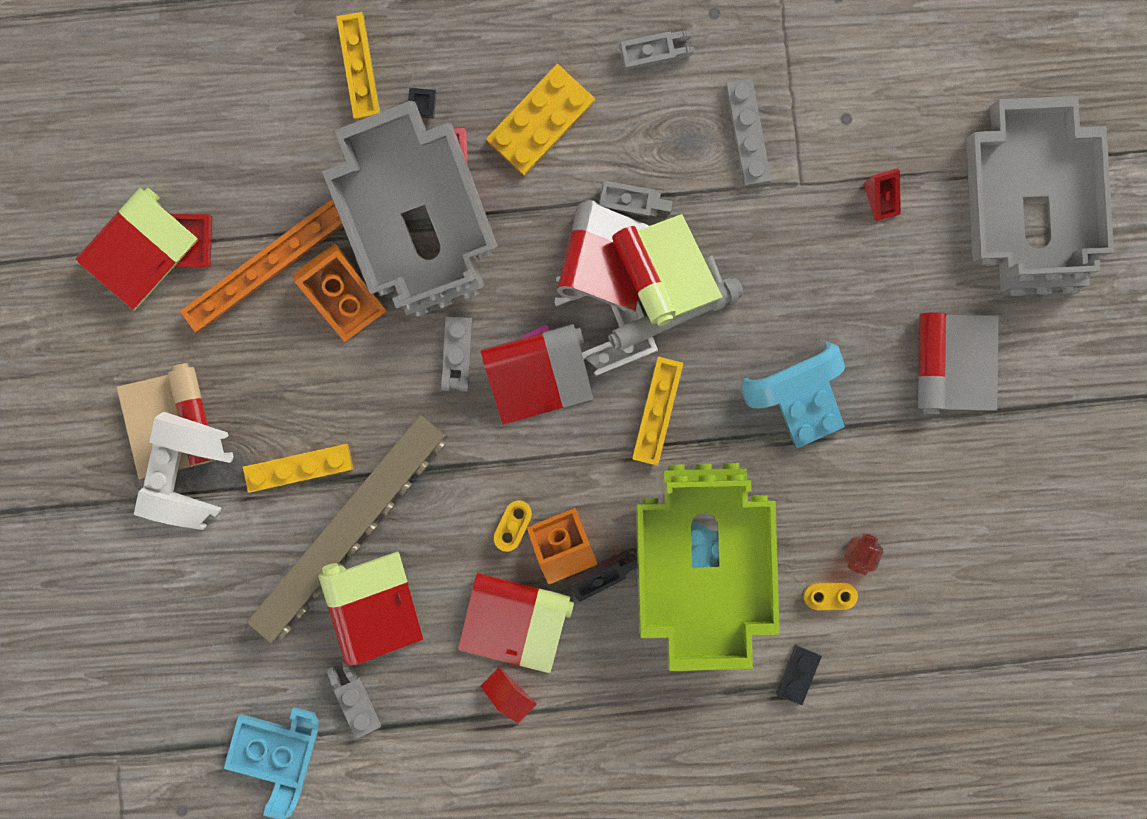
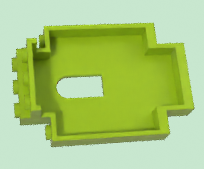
M723 463V469H712V464H696V469L685 470V464L668 465V470H662L663 503H658V498H642V503L636 504L639 635L641 638H667V667L669 671L753 669L752 635H780L776 501L768 500V495H752L751 501H748V492L752 491L751 480H747V469L739 468V463ZM709 513L717 521L719 567H692L691 523L698 514Z

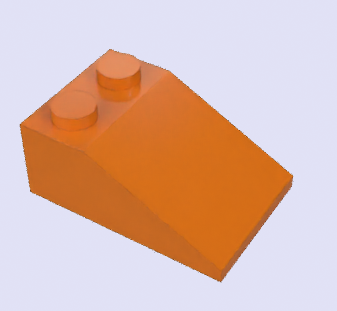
M336 242L293 273L294 282L344 342L387 312L375 293L370 294L364 278Z

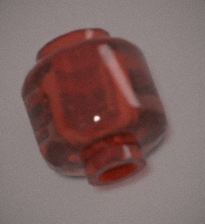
M863 533L862 537H852L844 555V559L848 563L847 567L863 575L876 571L884 551L883 547L877 543L879 539L867 533Z

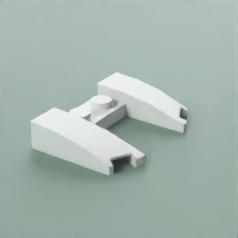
M561 296V298H555V305L557 307L576 299ZM639 302L634 313L611 305L619 327L644 317ZM650 337L623 350H615L609 341L582 352L583 360L586 358L597 368L594 374L599 375L658 352L653 337Z
M166 412L156 416L149 441L153 445L144 487L138 492L134 515L170 525L203 530L207 526L203 521L210 514L216 517L221 512V508L173 492L181 454L184 452L230 463L233 461V452L224 453L221 439L227 438L228 433Z

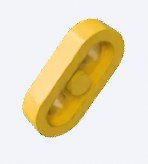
M517 500L507 506L494 534V543L498 549L508 552L514 550L519 545L532 517L531 507L526 502ZM515 509H522L524 516L520 519L514 516ZM504 533L512 535L513 539L511 542L503 540Z
M815 582L807 585L803 591L805 604L814 610H847L852 608L858 599L856 589L846 582ZM817 592H821L822 599L816 602L814 595ZM843 592H847L849 595L846 601H842L840 598Z

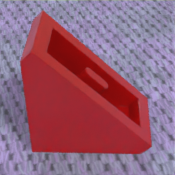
M897 168L872 175L863 185L874 220L877 222L901 215L900 170Z
M500 667L480 686L496 709L516 723H519L537 705Z

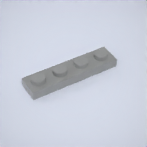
M753 79L728 82L725 87L744 187L770 183L771 176Z

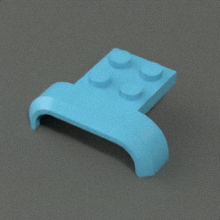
M828 341L825 342L826 349L820 354L763 379L750 380L749 378H744L740 386L745 402L751 408H766L779 404L791 440L796 448L845 427L829 383L830 380L836 378L844 371L845 363L839 347Z
M296 707L292 709L290 719H292L291 728L250 716L239 715L224 766L226 770L275 783L272 795L263 813L264 816L275 819L290 817L297 806L319 728V720L314 712Z

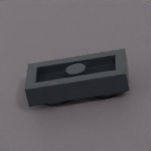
M795 644L776 694L794 703L803 705L822 656Z

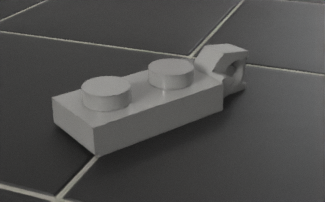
M603 181L598 205L616 212L656 218L657 213L670 215L673 201L660 199L661 194L653 189Z

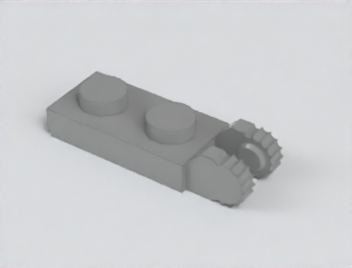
M686 30L671 33L670 31L619 42L624 71L673 61L675 58L681 59L692 56L695 53L693 46L674 49L673 43L691 39V32Z
M342 662L343 671L350 682L342 684L334 667L327 669V674L332 686L335 688V695L355 739L380 728L381 723L360 677H357L352 666Z

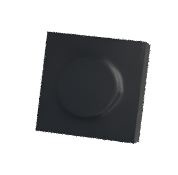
M409 88L408 101L416 102L421 118L434 119L436 90Z

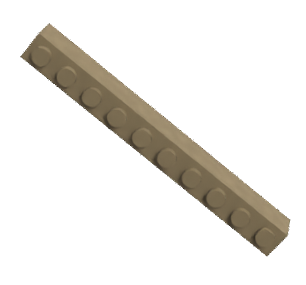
M420 415L246 623L270 643L278 638L282 641L292 630V627L289 626L295 618L300 620L310 608L306 604L312 597L317 599L323 593L318 574L322 572V568L332 563L343 566L341 563L347 556L350 558L354 556L361 547L358 542L364 535L369 537L378 527L375 522L381 515L386 517L395 506L393 500L398 494L401 496L405 495L412 486L409 481L415 474L420 476L429 466L427 460L433 453L437 456L447 444L444 442L447 436Z

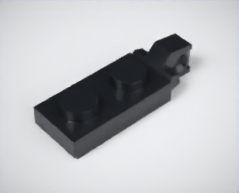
M634 548L623 551L621 554L604 560L598 565L567 579L577 600L581 602L625 580V575L637 568V553Z

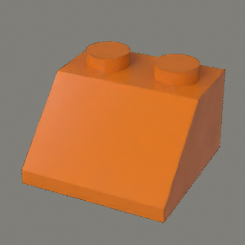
M576 508L527 527L537 560L548 585L598 565Z

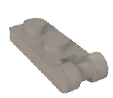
M445 318L441 390L450 391V388L460 389L461 392H468L472 318ZM451 370L461 371V377L451 378Z

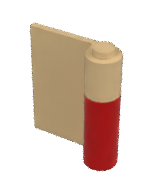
M188 363L172 366V371L168 372V375L117 387L138 479L146 478L153 445L149 441L156 416L166 412L208 426L194 367H189ZM182 452L178 470L216 460Z

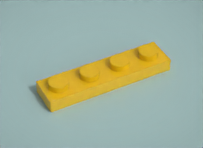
M363 12L336 16L355 122L380 113Z
M657 357L632 456L633 460L658 466L684 363Z
M348 444L243 467L248 493L354 470Z

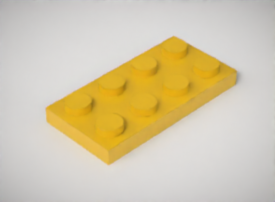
M556 64L486 138V142L525 177L595 103V98L560 65Z

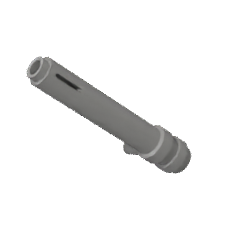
M713 255L705 257L704 260L722 295V299L673 318V321L664 326H658V323L652 324L647 315L613 330L612 334L609 335V341L615 350H623L708 311L722 309L726 303L730 305L737 302L743 296V288L735 277L731 279L729 277L721 278Z

